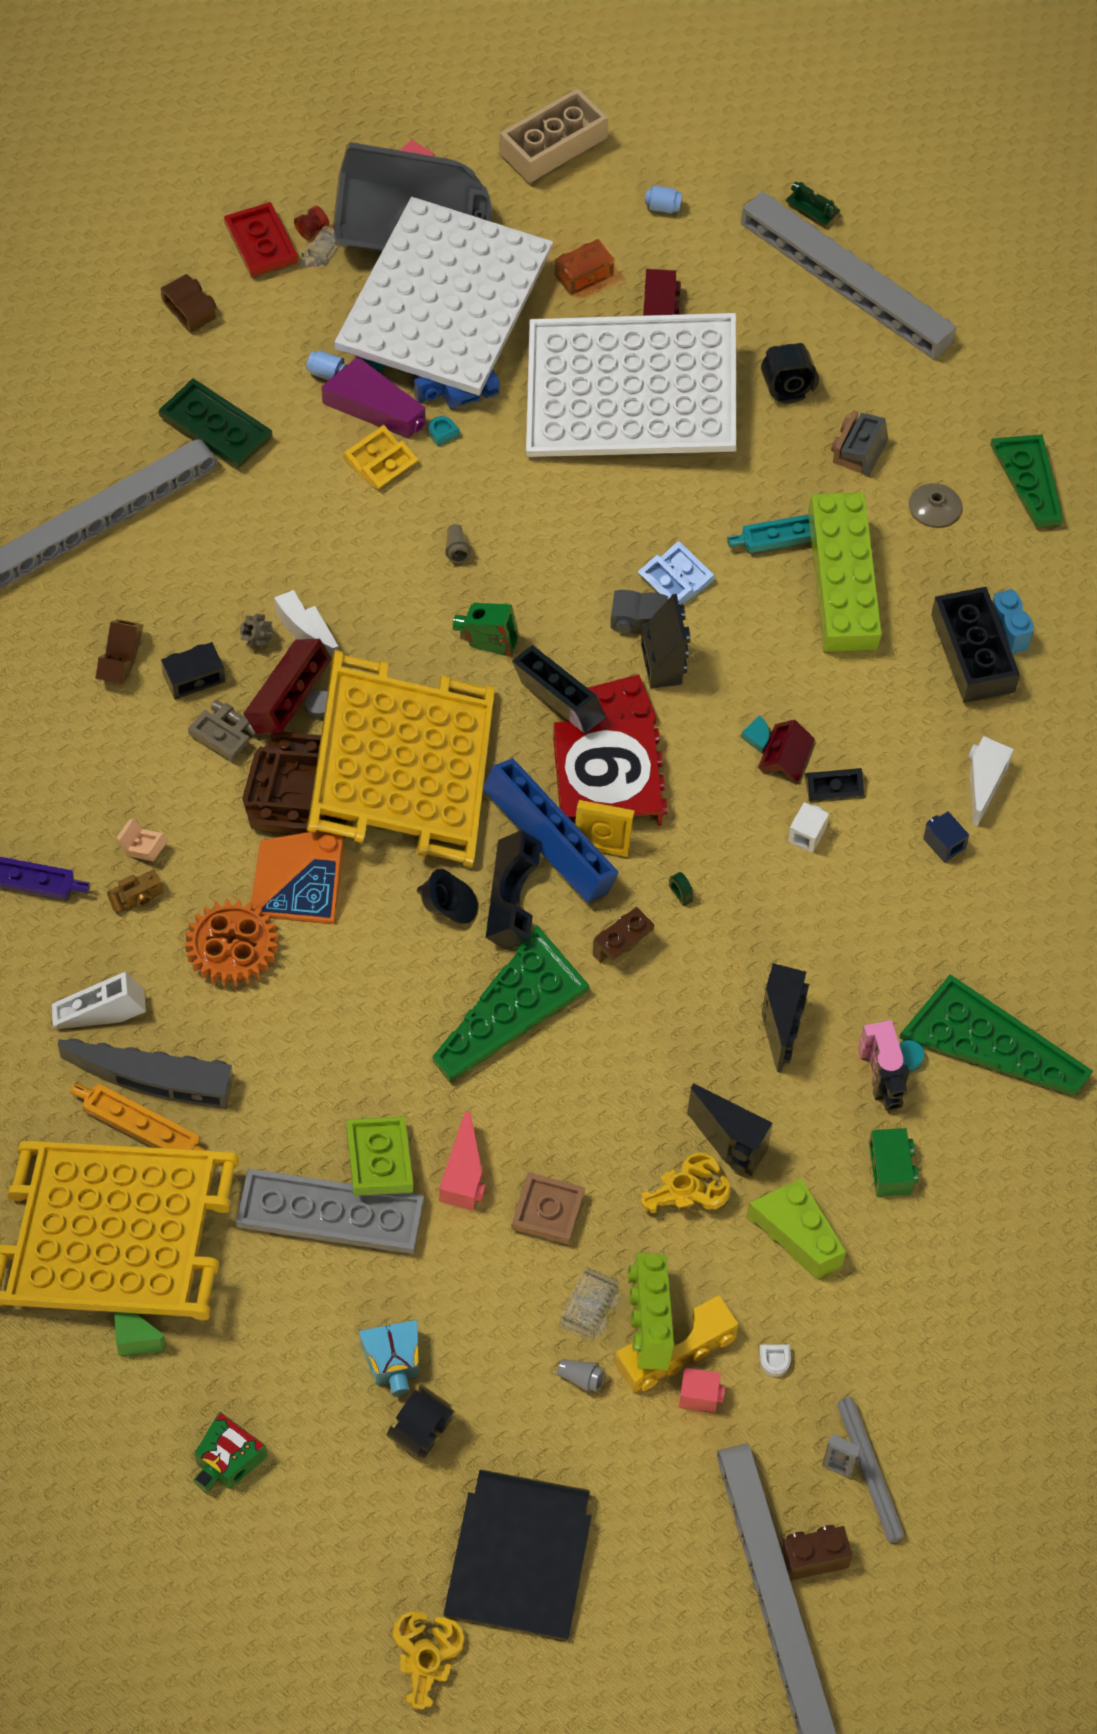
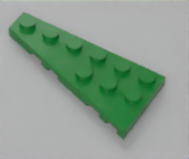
M536 925L531 932L530 940L520 945L516 950L515 956L501 969L482 993L477 1004L464 1016L462 1023L455 1031H452L433 1055V1063L446 1079L452 1082L589 991V984L541 928Z
M951 974L904 1028L899 1039L915 1041L923 1047L1073 1096L1077 1095L1093 1073V1070Z

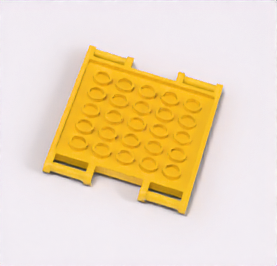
M334 650L307 831L315 833L318 830L353 838L355 842L362 843L366 825L419 836L416 855L425 857L427 854L462 862L463 866L472 867L475 858L495 687L489 685L482 687L451 680L450 676L441 674L438 689L388 678L389 662L381 660L379 663L343 655L342 651ZM343 665V666H347V667H351V668H356V669H360V670H364V671H369V672L377 673V675H375V674H370V673H366V672H362V671H357V670H353V669H349V668H344V667H341V666ZM448 690L481 697L482 699L461 695L453 692H448ZM319 815L357 822L356 827L320 820ZM429 838L465 846V851L429 844Z
M21 1141L19 1143L17 1151L19 1154L13 1185L9 1186L7 1197L14 1201L27 1199L17 1246L0 1245V1290L7 1261L13 1259L6 1291H0V1305L188 1316L198 1320L209 1319L211 1308L208 1306L214 1274L219 1269V1261L211 1257H197L206 1209L214 1210L218 1213L230 1211L231 1200L229 1195L234 1169L239 1164V1156L237 1154L218 1151ZM37 1155L31 1185H25L31 1157ZM215 1165H221L223 1168L217 1196H209ZM194 1271H202L197 1302L188 1303Z

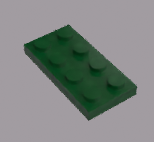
M194 378L159 409V417L192 439L202 440L213 453L237 469L245 464L273 437L270 428Z

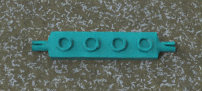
M807 514L745 525L741 535L727 536L728 547L744 545L749 553L810 543L809 516Z

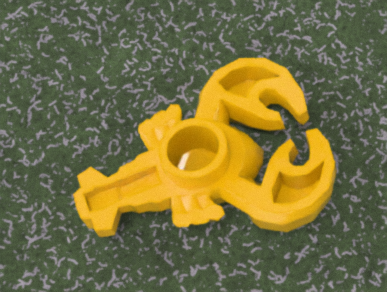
M694 1153L684 1160L680 1173L676 1174L675 1169H671V1171L661 1176L664 1186L654 1193L647 1191L641 1193V1203L644 1210L651 1213L657 1212L658 1205H676L677 1208L690 1207L694 1201L702 1204L705 1209H717L728 1201L731 1187L728 1179L725 1176H720L722 1185L717 1187L718 1184L714 1179L708 1185L705 1194V1184L699 1178H712L711 1171L706 1169L713 1170L718 1176H720L721 1171L719 1164L713 1156L706 1153Z
M410 1611L401 1615L394 1623L392 1637L395 1645L401 1647L409 1655V1658L402 1653L399 1656L400 1671L405 1674H411V1688L413 1689V1693L405 1696V1703H409L412 1709L423 1710L425 1707L430 1708L433 1704V1700L427 1694L434 1680L446 1681L452 1668L451 1664L440 1665V1662L457 1656L463 1650L465 1638L462 1628L455 1621L444 1617H436L433 1623L440 1625L445 1632H440L438 1628H432L433 1635L442 1648L438 1649L427 1638L413 1643L411 1640L421 1634L426 1627L425 1625L414 1627L413 1623L427 1621L428 1615Z

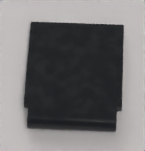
M480 1469L475 1493L468 1492L443 1616L568 1640L592 1517L591 1515H586L590 1490Z

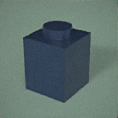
M947 811L941 816L936 815L926 823L923 839L945 863L966 849L969 833Z

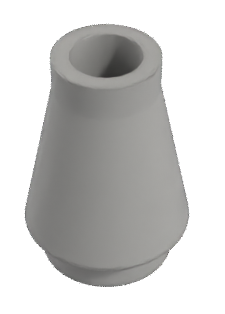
M563 1358L559 1364L557 1375L587 1392H598L604 1381L605 1368L599 1367V1363L572 1361Z

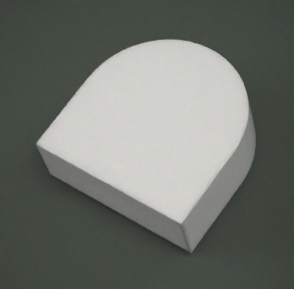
M760 1344L759 1362L765 1374L771 1377H780L788 1371L791 1362L790 1345Z

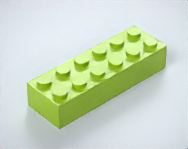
M865 492L812 494L808 507L823 651L877 650L882 634Z

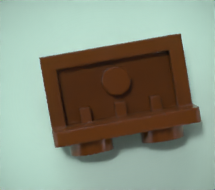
M636 906L594 938L593 956L599 962H602L607 957L614 960L654 930V923Z

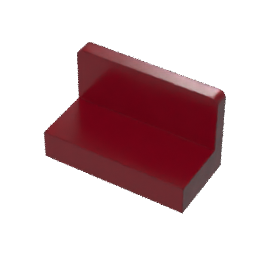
M796 720L775 724L758 768L764 774L782 771L792 782H798L815 741L814 737Z

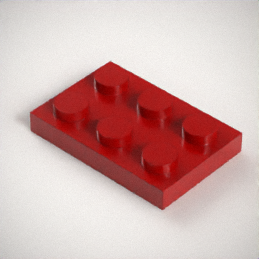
M271 202L224 216V223L251 277L298 263V255Z
M639 674L588 687L599 699L606 716L603 720L653 717V725L656 724V714Z

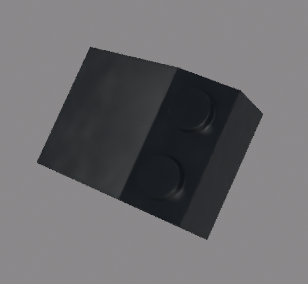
M693 1083L690 1089L687 1114L725 1163L729 1164L738 1173H746L752 1176L768 1149L773 1123Z

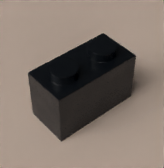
M213 642L200 644L190 650L173 653L161 659L163 676L174 700L226 682L224 666Z

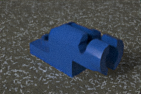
M493 369L480 394L485 398H490L500 393L498 390L500 387L499 380ZM423 377L414 379V396L419 403L443 396L448 407L451 409L480 401L479 395Z

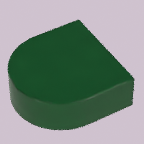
M682 872L670 876L669 888L680 903L684 906L693 901V890L686 876Z

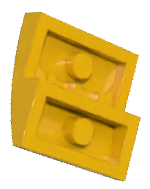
M385 425L349 448L342 456L361 477L378 490L419 460L403 440L400 442L396 440Z

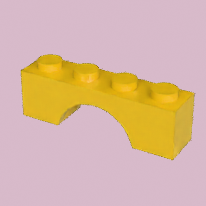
M717 1295L693 1309V1330L683 1342L674 1345L668 1370L638 1368L637 1353L633 1351V1343L615 1352L614 1364L633 1393L640 1389L646 1391L655 1386L658 1379L667 1374L668 1376H673L679 1373L688 1362L692 1360L698 1362L704 1359L710 1353V1350L715 1347H725L732 1343L736 1338L735 1336H737L739 1324L720 1295Z

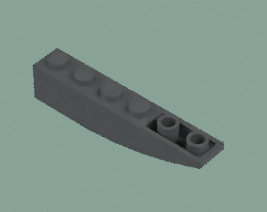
M73 1038L68 1040L59 1039L58 1041L61 1058L112 1084L169 1101L227 1109L233 1082L232 1065L224 1061L213 1060L209 1062L198 1060L193 1056L176 1057L161 1051L149 1053L134 1047L116 1048L106 1043L89 1044Z

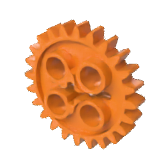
M226 899L224 907H221L217 902H214L215 910L211 911L209 908L204 907L205 916L196 914V923H189L190 932L185 933L187 942L185 943V950L188 952V962H193V970H200L201 978L203 979L210 975L212 984L218 978L222 979L224 987L227 985L228 980H232L234 986L237 987L239 979H243L246 984H249L250 975L259 979V969L267 972V962L274 963L273 953H278V945L276 944L278 942V933H275V923H271L270 915L262 916L261 907L252 911V902L242 907L240 899L237 900L235 906H231L229 899ZM217 927H225L223 930H215ZM246 930H252V931H254V932L251 933V934H244V933H243V932L246 931ZM214 951L221 952L218 955H210V953ZM241 955H248V956H249V957L246 958V959H239V958H238V957L241 956Z

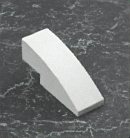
M294 590L274 597L276 615L296 639L320 638L331 657H333L334 650L339 651L335 639L316 606L305 610Z

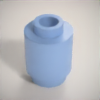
M653 185L652 190L647 189L645 204H648L649 210L670 214H672V211L679 212L682 192H677L675 188Z
M319 350L318 352H311L306 369L314 376L330 380L347 365L344 364V358Z

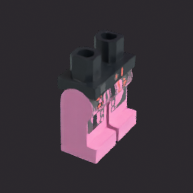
M889 1020L864 1025L858 1052L860 1059H869L873 1071L874 1099H882L886 1111L902 1108L904 1104L902 1097L907 1093L906 1082L909 1069L907 1065H902L903 1055L893 1022Z

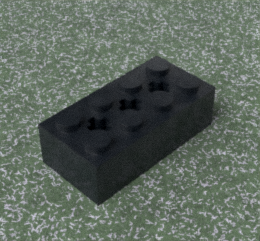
M987 587L935 596L931 616L963 703L1015 693L1020 673Z

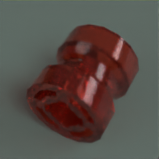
M315 205L308 209L306 215L301 214L296 217L294 225L298 233L304 239L309 240L316 235L318 230L323 231L329 227V220L325 212Z

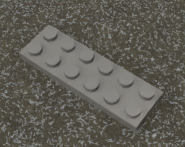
M248 1169L236 1226L238 1228L414 1254L424 1204V1195L397 1193L353 1196L352 1184Z

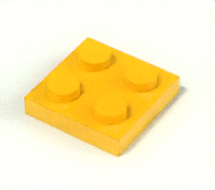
M579 800L575 825L600 852L628 857L634 810Z

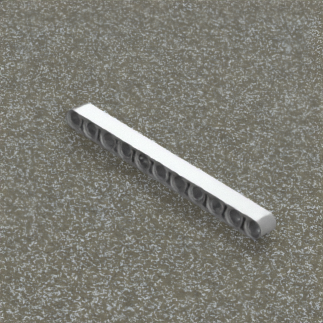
M196 439L0 547V589L209 473L216 467L217 457L202 440Z
M748 1443L717 1450L718 1464L797 1733L836 1734Z

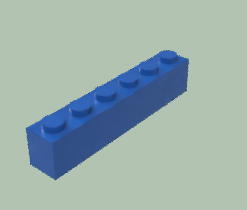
M514 758L493 765L483 790L520 830L525 831L542 842L541 853L587 903L608 895L619 871Z

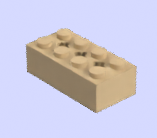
M576 88L500 132L499 153L531 183L605 140L608 132V117Z

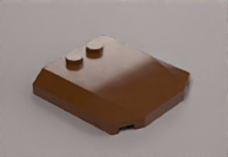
M290 732L271 734V740L265 747L260 746L254 753L242 797L250 827L254 830L297 834L309 832L307 831V823L311 808L321 735ZM319 815L320 820L353 826V821Z

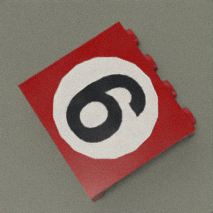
M653 717L602 720L587 733H583L571 722H554L553 743L559 808L572 822L573 819H576L578 802L582 800L634 810V816L654 815V818H657V826H662V816L667 815L666 798H661V791H665L664 775H659L658 768H662L661 751H656V744L660 743L659 728H654Z

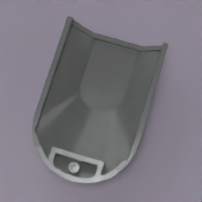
M350 142L346 146L338 176L333 221L336 246L382 252L411 197L491 222L492 209L488 191L473 170L455 160Z

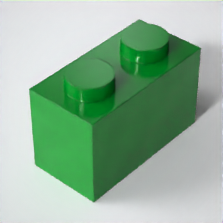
M907 1128L872 1130L869 1139V1150L876 1196L911 1194L914 1183H918L917 1165H912L911 1156H914V1141L912 1138L908 1139Z

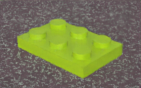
M405 1116L346 1119L353 1196L413 1193V1178Z

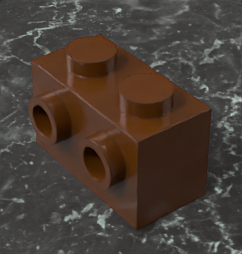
M826 1525L820 1527L814 1533L805 1534V1532L800 1531L789 1534L786 1537L787 1539H783L781 1552L790 1581L849 1568L853 1557L844 1526L835 1528V1525Z

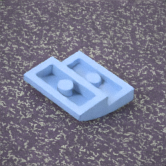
M679 541L661 557L657 554L638 571V574L658 593L667 595L668 599L672 594H677L679 604L688 601L716 579L714 574Z

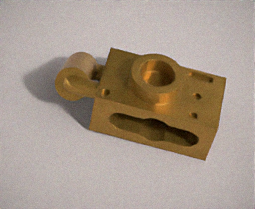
M153 869L138 877L131 875L118 881V887L108 891L107 896L113 911L118 912L125 908L129 910L136 906L144 907L154 897L164 892L162 881Z

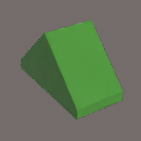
M114 1312L116 1344L119 1356L164 1350L166 1347L164 1334L136 1313Z

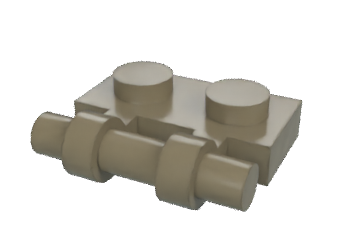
M215 700L211 705V710L216 713L213 715L204 710L188 728V733L233 762L249 744V737L244 733L249 732L253 736L258 734L255 733L245 716L234 711L233 706ZM229 720L236 725L232 727L224 721Z

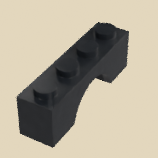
M523 830L499 839L497 845L485 938L505 950L530 940L533 915L521 909L520 893L528 876L539 866L542 842Z

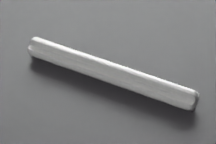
M852 1397L844 1398L838 1402V1409L851 1443L861 1447L857 1460L889 1543L900 1541L904 1537V1531L856 1403Z

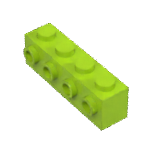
M637 1253L634 1265L630 1264L628 1268V1283H632L629 1295V1303L633 1305L631 1328H635L632 1346L633 1351L637 1353V1367L640 1369L668 1370L674 1348L667 1255Z

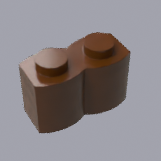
M185 274L161 287L162 301L176 315L187 331L192 332L216 318V303L210 295L207 296L202 292V287L197 279H192L189 275Z

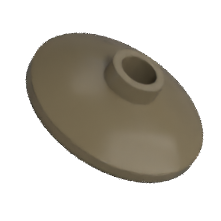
M937 483L918 487L912 493L909 500V510L912 516L919 523L933 528L951 525L958 519L962 509V503L958 494L948 486Z

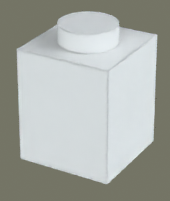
M804 802L790 826L787 842L813 853L827 828L829 813L819 806L809 805Z

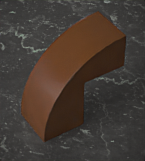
M120 619L110 622L106 654L98 657L95 679L120 684L124 683L130 674L138 652L143 624Z

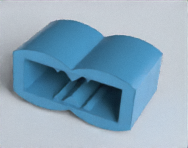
M1013 589L995 593L992 602L1012 654L1028 650L1033 634V623L1029 615L1022 610L1021 598Z

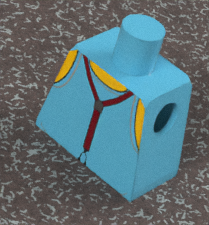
M417 1320L359 1331L360 1345L376 1385L390 1383L392 1396L394 1397L409 1394L408 1380L419 1377Z

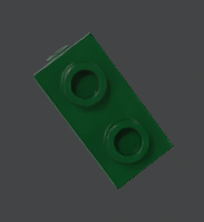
M796 181L791 187L793 193L785 201L824 226L840 212V209L834 205V201L828 200L820 194L815 195L814 191L805 186L803 182L798 183Z

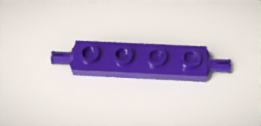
M0 857V888L63 900L67 899L71 891L89 893L90 882L74 880L73 870Z

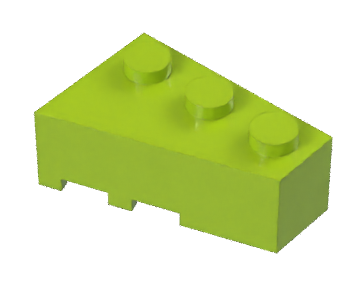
M802 1179L796 1180L749 1203L747 1219L766 1231L771 1240L777 1241L789 1252V1255L816 1279L843 1266L846 1251Z

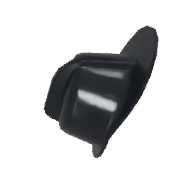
M443 868L433 871L430 878L417 888V893L421 895L424 907L433 914L445 915L459 924L470 923L477 914L478 903L471 887Z

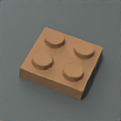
M528 1172L511 1229L569 1245L584 1198L585 1187Z

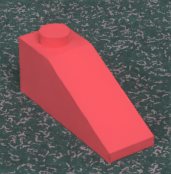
M465 1111L439 1188V1201L474 1211L476 1202L482 1201L486 1184L482 1183V1169L471 1113Z

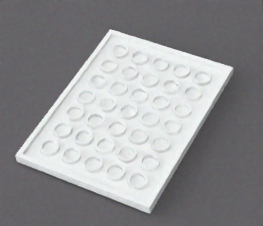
M411 197L334 342V349L480 396L553 248V241Z
M736 313L530 319L526 433L527 457L736 451Z

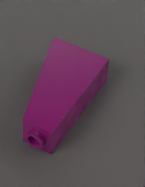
M358 356L321 386L322 403L326 406L378 427L385 425L390 432L405 438H409L415 432L421 431L426 424V408Z

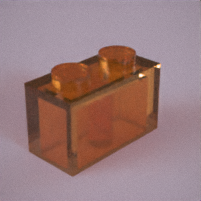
M599 239L585 243L581 247L569 253H564L555 259V277L570 296L612 277L614 273V258Z

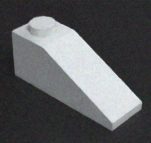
M983 736L979 745H973L968 759L971 760L969 781L972 824L978 826L1010 765L1014 749Z
M123 972L52 1003V1019L55 1029L120 1023L146 1012L144 988L127 972Z

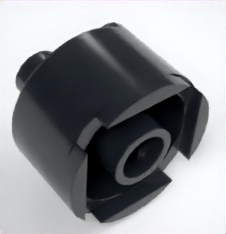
M803 343L786 344L779 347L772 346L766 351V356L761 364V372L770 395L777 398L778 402L787 404L799 402L806 398V393L810 390L813 392L817 388L819 375L810 352Z
M421 1384L418 1391L415 1390L396 1416L398 1423L394 1428L390 1426L386 1436L415 1457L420 1455L425 1459L435 1444L436 1432L438 1431L443 1434L452 1421L451 1417L455 1411L451 1409V1404Z

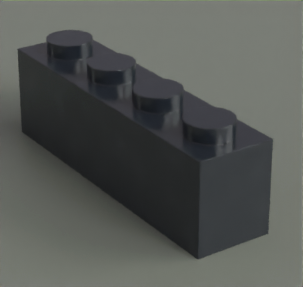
M534 645L512 660L521 683L583 733H587L606 718L597 695Z

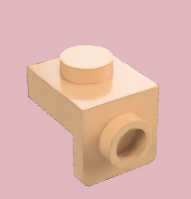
M129 819L117 836V841L129 857L154 861L168 841L163 833L142 829L136 819Z

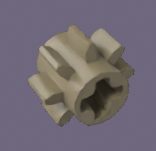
M264 614L245 616L246 620L240 626L241 640L249 641L248 647L258 648L259 645L267 646V641L273 636L272 621H264Z

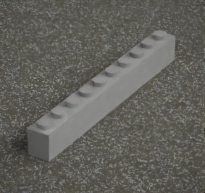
M762 191L743 207L742 226L931 359L935 360L953 344L956 326L950 320L943 318L933 311L930 306L920 302L910 292L903 290L890 278L877 272L871 265L866 264L851 251L837 244L831 237H827L817 230L814 225L807 223L797 216L795 212L781 205L775 198Z

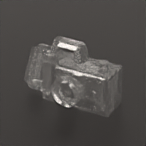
M324 225L314 241L307 244L301 253L303 257L301 264L303 267H319L321 264L327 266L340 247L335 244L333 228Z

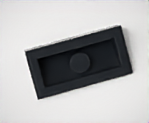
M862 768L804 773L809 800L864 796Z

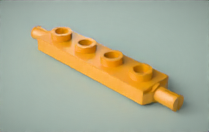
M75 1082L71 1088V1094L84 1099V1112L153 1148L207 1151L199 1147V1135L101 1084H97L90 1090Z

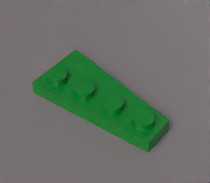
M1043 434L991 439L990 446L1035 527L1061 525L1063 516Z

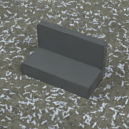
M861 413L841 450L843 458L862 462L864 475H870L888 441L886 419Z

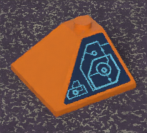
M316 831L315 833L307 832L261 840L251 898L252 911L261 907L262 916L269 914L270 918L334 924L344 858V836Z

